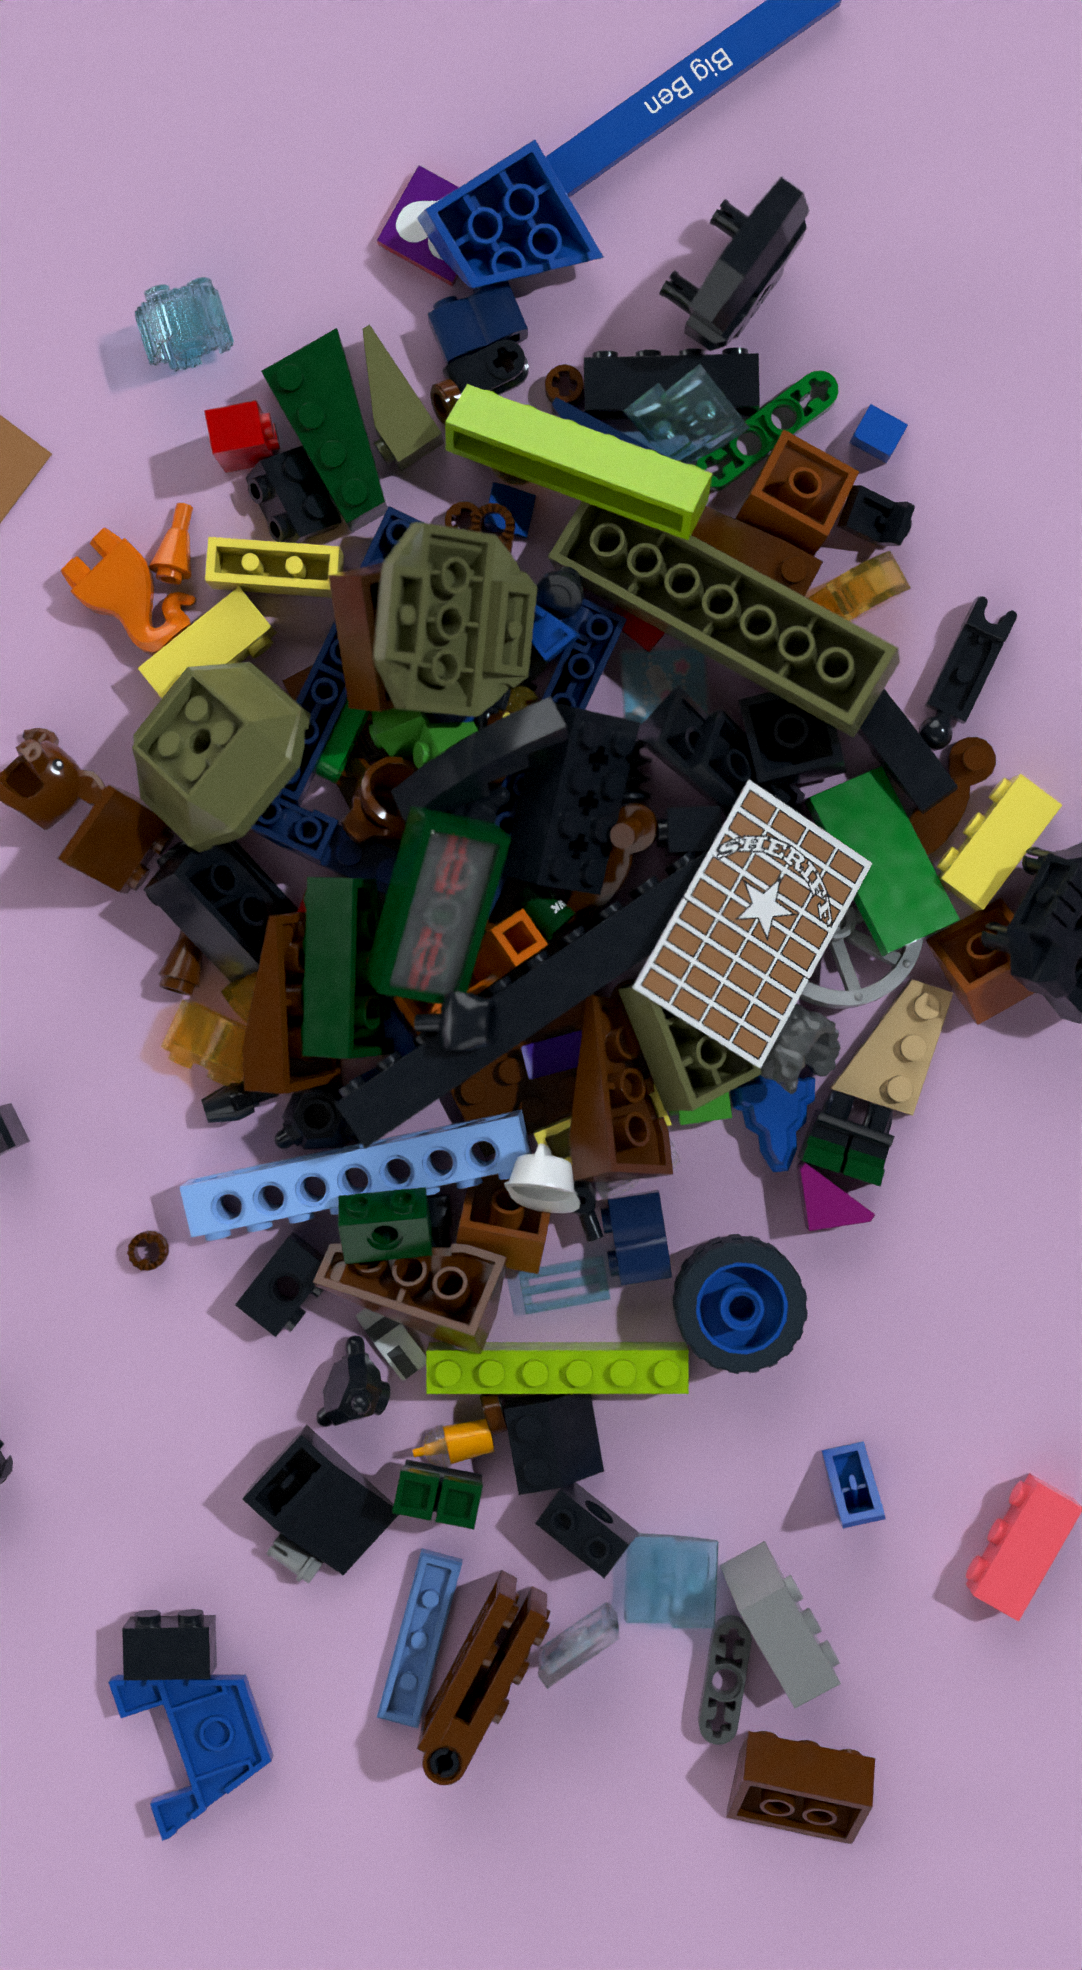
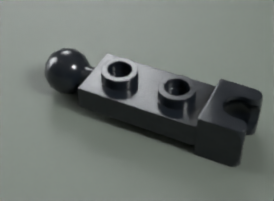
M978 596L973 601L924 705L936 711L934 717H929L923 721L918 732L931 750H942L949 745L953 736L950 725L952 719L962 724L966 723L1003 643L1007 640L1017 619V613L1011 610L1000 618L998 624L989 623L984 615L988 600L984 596Z

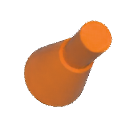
M176 504L172 526L168 529L149 565L150 570L156 573V578L167 584L179 585L182 580H188L192 577L190 534L188 530L193 507L189 504Z

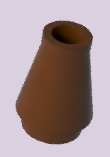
M182 930L158 973L161 976L159 987L174 993L192 996L194 988L200 986L202 952Z

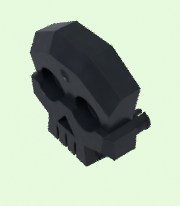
M783 177L779 178L749 216L730 204L727 199L720 204L721 209L715 211L710 224L730 236L732 240L718 258L700 289L674 270L669 276L670 281L666 280L659 292V295L667 298L690 315L685 324L684 334L709 351L725 347L734 336H740L749 323L750 318L755 315L760 304L765 301L770 290L774 288L782 277L786 263L804 237L807 229L805 218L810 212L804 193Z
M1082 842L1068 849L1054 852L1043 850L1039 847H1031L1026 852L1029 855L1038 856V859L1023 856L1022 866L1025 873L1036 876L1009 926L995 921L988 923L985 927L988 930L997 932V934L982 931V945L989 950L1008 953L1010 955V975L1027 990L1043 995L1060 1018L1081 1024Z

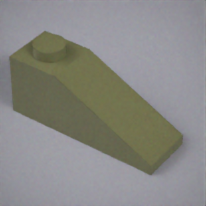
M369 324L362 331L374 427L379 437L374 442V445L387 465L395 461L402 472L444 444L443 435Z

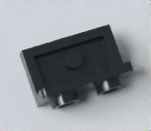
M303 446L259 460L246 477L249 494L262 510L268 522L269 533L276 542L300 543L334 530L342 523Z

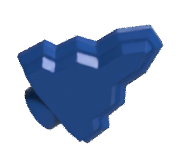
M759 1075L754 1078V1081L746 1082L730 1091L732 1105L734 1109L742 1111L745 1127L758 1135L760 1153L772 1172L789 1171L797 1151L796 1131L806 1123L807 1105L815 1101V1078H798L797 1090L794 1094H790L774 1080L765 1079Z

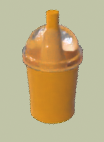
M486 1418L442 1426V1424L436 1425L435 1429L430 1430L425 1435L423 1447L412 1449L414 1458L425 1455L430 1464L438 1467L445 1466V1468H449L452 1464L495 1452Z

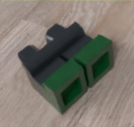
M831 1090L823 1104L822 1110L815 1109L798 1158L801 1161L881 1186L885 1172L883 1168L889 1148L895 1137L889 1134L893 1110L869 1102L863 1123L859 1124L848 1120L855 1098Z
M406 1459L404 1467L402 1466L400 1470L392 1513L431 1521L433 1512H436L435 1522L474 1530L483 1488L482 1474Z

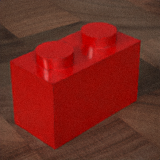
M256 400L204 410L212 454L225 473L254 468L259 460L273 456V450L280 449L276 424L272 423L269 412H262Z

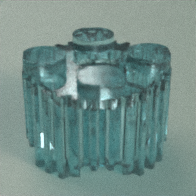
M206 277L197 278L188 282L186 286H182L179 289L173 288L172 290H170L168 285L161 284L153 286L144 292L146 302H142V306L137 307L134 316L150 365L158 366L159 363L163 362L164 364L169 363L170 369L174 370V372L180 369L187 370L190 367L195 368L202 364L200 357L204 354H210V351L219 349L220 354L225 351L231 350L230 347L233 346L234 340L219 292L213 287L211 279Z

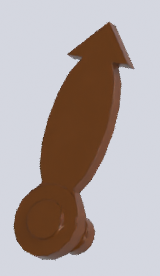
M966 737L958 741L951 748L948 755L949 775L957 784L958 789L925 814H922L917 807L913 810L909 820L927 855L935 852L946 842L959 824L970 798V786L986 780L993 773L996 766V754L993 747L986 740L978 737Z
M631 803L620 808L617 824L610 832L612 847L601 895L568 890L567 899L560 894L558 895L576 913L562 930L578 928L581 925L583 927L594 926L596 922L588 916L595 914L609 903L619 891L631 867L633 853L643 851L655 842L658 835V822L656 816L648 807L642 804Z

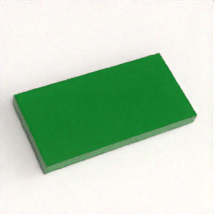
M882 766L811 796L805 801L818 827L872 863L853 899L882 957L960 920Z

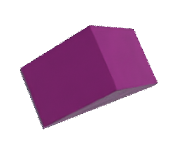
M800 1160L797 1164L796 1170L804 1223L809 1231L871 1222L875 1217L873 1212L807 1163Z

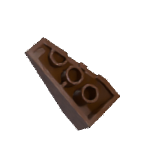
M705 506L691 534L693 537L804 597L823 563L822 560L782 539Z
M305 912L269 916L242 1046L244 1091L288 1094L342 1080L341 1058L303 1056L301 1026L304 1021L302 982L305 978V953L303 950V938L306 933Z
M589 996L586 998L569 1133L573 1181L613 1182L673 1175L669 1130L664 1117L657 1118L649 1095L655 1092L651 1078L644 1079L637 1059L641 1048L623 1001L619 998Z
M329 1244L313 1284L437 1340L481 1354L497 1316L508 1260L505 1256L471 1245L451 1244V1247H432V1256L345 1264L342 1245Z

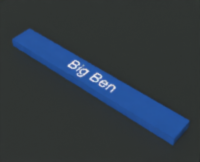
M842 0L764 1L548 154L546 159L569 198L841 5Z

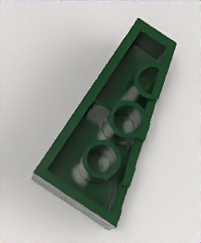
M335 328L263 369L261 372L351 533L385 515L388 507L338 329Z
M307 877V889L304 894L306 933L303 938L305 978L302 982L304 1021L301 1026L303 1056L352 1059L393 1054V1038H385L383 1021L391 1018L389 1001L381 1000V994L377 993L365 976L380 921L376 879Z

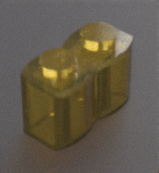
M183 999L161 1045L163 1049L170 1052L168 1059L186 1068H192L193 1064L196 1063L209 1070L208 1078L228 1087L231 1086L233 1081L237 1083L244 1082L242 1046L247 1025L228 1018L190 999Z

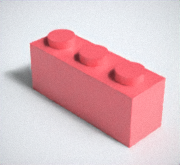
M1029 1473L1025 1482L1019 1481L1013 1488L1009 1497V1504H1011L1003 1519L998 1518L993 1523L987 1537L990 1543L982 1556L977 1555L972 1560L966 1572V1578L968 1579L966 1585L973 1596L1018 1622L1082 1512V1506L1073 1497Z

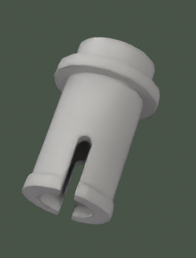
M281 1533L274 1541V1545L266 1553L269 1557H273L295 1573L298 1582L303 1579L308 1584L324 1563Z

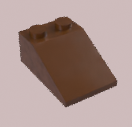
M108 784L57 859L120 893L128 894L131 888L136 891L145 882L150 873V869L146 866L155 853L162 855L173 841L175 834L140 798Z

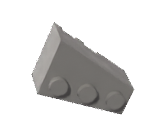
M765 1541L720 1565L740 1615L794 1708L841 1684L833 1668L840 1664L828 1640L820 1643L816 1634L822 1632L815 1616L810 1608L802 1610L798 1603L803 1599L799 1588L791 1575L786 1578L784 1577Z

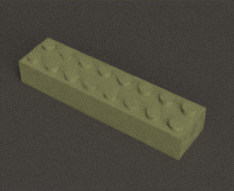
M583 501L579 504L548 555L556 571L563 567H571L578 571L581 577L580 584L585 589L853 738L900 663L898 647L692 535L689 540Z

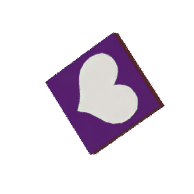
M418 165L378 237L377 243L380 247L453 287L459 276L439 256L417 217L426 208L459 187Z

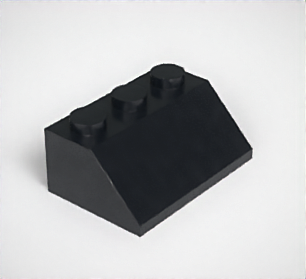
M236 840L212 845L211 849L203 852H198L185 844L161 866L143 889L231 983L258 971L269 916L298 911L293 902Z

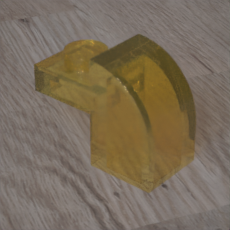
M888 551L846 571L828 582L824 588L808 597V599L844 619L854 622L863 615L883 607L910 590L911 587L891 551Z

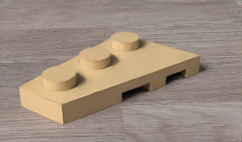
M910 979L879 1020L880 1022L866 1041L861 1044L852 1056V1060L829 1088L913 1116L953 992Z

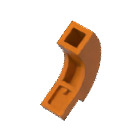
M521 909L483 935L467 993L478 995L548 945L524 909ZM402 997L393 998L414 1030L416 1014H440L442 1004Z

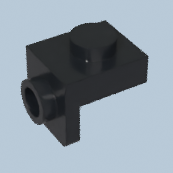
M853 485L837 527L876 546H900L911 529V517L915 505L907 501L894 502L862 485Z

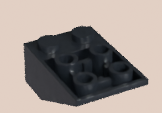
M308 1425L296 1435L255 1480L242 1498L274 1529L343 1576L399 1515L392 1513L394 1503Z

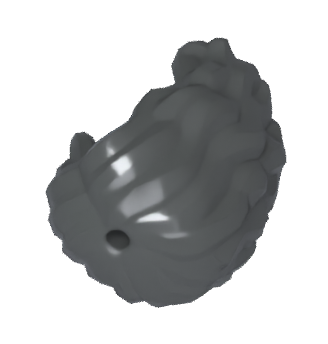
M796 1003L761 1067V1076L765 1079L774 1080L790 1094L796 1092L798 1076L805 1065L815 1075L820 1077L827 1076L835 1069V1060L841 1049L840 1043L837 1040L839 1032L835 1028V1023L828 1020L821 1013L811 1012Z

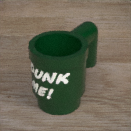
M532 883L528 884L511 902L518 911L521 909L525 910L546 942L554 937L576 914L549 887Z

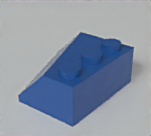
M535 139L435 202L417 217L439 256L470 289L604 257Z

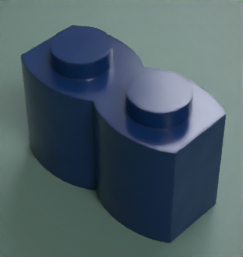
M508 281L474 288V294L469 297L457 299L456 296H449L433 305L434 310L428 313V321L446 366L458 358L474 354L497 341L512 340L518 344L528 338L527 325Z
M659 1190L607 1197L609 1207L600 1209L604 1234L613 1233L615 1250L607 1251L611 1277L619 1276L621 1286L672 1278Z

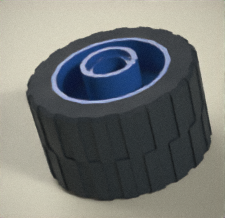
M729 1234V1236L721 1238L719 1236L710 1239V1242L697 1247L693 1251L694 1253L688 1259L686 1258L681 1265V1271L676 1276L674 1282V1295H672L675 1318L686 1344L690 1345L693 1353L700 1360L703 1359L709 1363V1366L718 1370L719 1368L727 1370L729 1373L749 1372L750 1374L778 1364L780 1359L790 1354L797 1340H800L804 1332V1323L807 1321L806 1290L801 1284L802 1280L798 1272L785 1255H782L775 1246L750 1235L747 1237L740 1236V1234Z

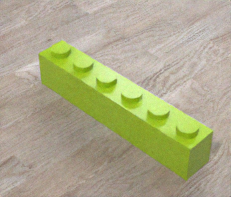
M467 384L445 422V446L448 452L689 540L708 503L712 473L704 471L695 465L685 464L660 455L654 450L644 449L619 440L613 435L603 434L578 425L572 420L562 419L540 411L531 405H524L504 398L490 390H483Z
M429 1342L426 1350V1394H689V1350L686 1342H486L482 1353L478 1354L445 1342Z

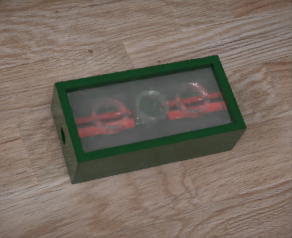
M411 806L365 972L366 978L377 993L442 1004L444 996L448 992L467 993L511 838L495 823Z

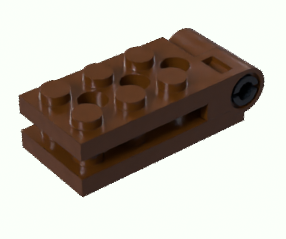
M501 1570L422 1720L417 1749L424 1752L422 1766L425 1775L429 1780L438 1785L454 1784L464 1775L491 1722L498 1725L504 1716L510 1701L507 1699L511 1684L514 1683L518 1686L523 1680L530 1664L527 1658L532 1644L539 1647L550 1627V1622L547 1621L551 1612L547 1609V1593L532 1586L519 1609L517 1602L520 1594L516 1593L517 1577ZM501 1628H503L505 1630H508V1632L502 1644L499 1647V1645L496 1644V1642L500 1635L499 1631ZM479 1668L488 1669L473 1699L467 1696L466 1693Z

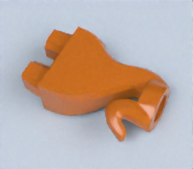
M105 527L89 543L103 557L92 570L78 556L72 558L61 569L62 575L73 588L70 592L94 613L112 616L120 620L131 641L145 653L153 656L191 625L189 617L182 611L181 606L194 605L196 597L181 592H174L169 594L162 603V614L166 622L158 628L152 626L154 579L149 563L127 539H121Z

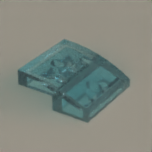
M701 364L667 391L659 383L624 410L628 418L657 452L685 464L723 447L749 429L742 416Z
M639 1533L627 1549L624 1619L626 1623H669L672 1628H715L719 1542L713 1539L690 1536Z

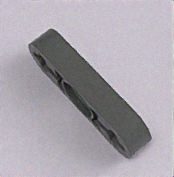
M734 1615L720 1618L712 1628L698 1713L701 1735L706 1741L715 1745L730 1742L737 1733L752 1643L750 1630L743 1619ZM730 1628H736L738 1636L743 1638L742 1640H735L733 1644V1659L725 1657L726 1643L725 1639L720 1637L721 1634L727 1635ZM721 1669H729L737 1676V1682L734 1687L726 1691L717 1689L712 1683L714 1674ZM716 1700L724 1702V1720L729 1723L728 1725H721L720 1731H713L711 1723L707 1721V1719L713 1720L716 1717Z

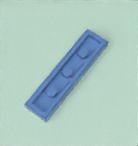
M421 1549L377 1718L414 1728L419 1727L463 1559Z

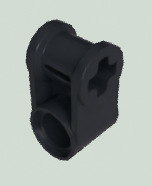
M501 340L474 354L454 360L445 366L442 372L445 379H450L457 385L461 394L466 385L469 384L500 395L518 387L526 380L529 365L524 351L519 344L512 340ZM504 357H510L515 369L506 372L501 361Z

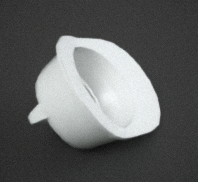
M539 1144L535 1154L519 1156L515 1162L509 1182H504V1187H506L510 1197L516 1203L526 1208L540 1212L563 1214L579 1209L580 1201L577 1193L574 1191L571 1163L563 1158L552 1156L550 1149L545 1144Z

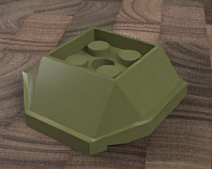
M412 523L382 564L374 666L381 675L395 708L478 717L495 704L509 688H515L528 677L537 585L526 572H521L512 554L496 535L428 523Z
M251 662L187 667L133 734L134 745L132 750L137 766L140 799L189 847L198 852L211 849L212 845L228 843L242 838L299 769L304 750L305 730L309 727L311 714Z

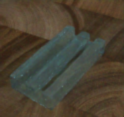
M603 1255L540 1266L538 1274L518 1271L526 1314L611 1299ZM595 1267L597 1270V1274L536 1285L529 1284V1279ZM596 1283H599L600 1286L599 1291L538 1302L532 1301V1295Z

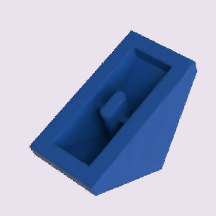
M864 1441L822 1450L835 1514L842 1528L885 1520V1512Z

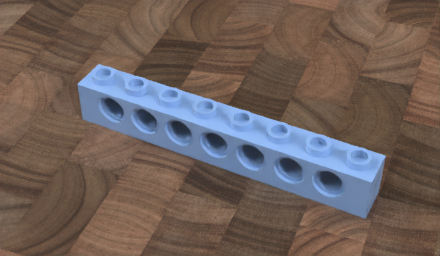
M521 1109L379 1139L366 1149L360 1143L189 1179L179 1188L191 1238L205 1235L206 1241H212L230 1236V1229L246 1226L247 1232H256L273 1226V1220L288 1218L290 1224L313 1219V1212L330 1209L331 1215H337L338 1196L426 1187L427 1196L440 1192L439 1186L455 1182L457 1188L460 1189L481 1184V1177L498 1174L500 1180L510 1179L517 1158L532 1153ZM478 1141L489 1142L495 1149V1158L490 1161L478 1159L473 1152V1144ZM436 1150L448 1152L452 1157L453 1167L447 1170L438 1169L432 1163L431 1153ZM393 1159L404 1160L410 1167V1176L404 1179L395 1177L389 1168L390 1161ZM348 1169H362L368 1177V1185L356 1187L351 1184L348 1179ZM308 1177L320 1178L326 1186L325 1195L316 1196L311 1194L307 1189L306 1179ZM269 1185L278 1187L284 1196L283 1204L276 1205L269 1202L265 1196V1187ZM224 1195H235L241 1201V1213H232L226 1209L223 1202Z

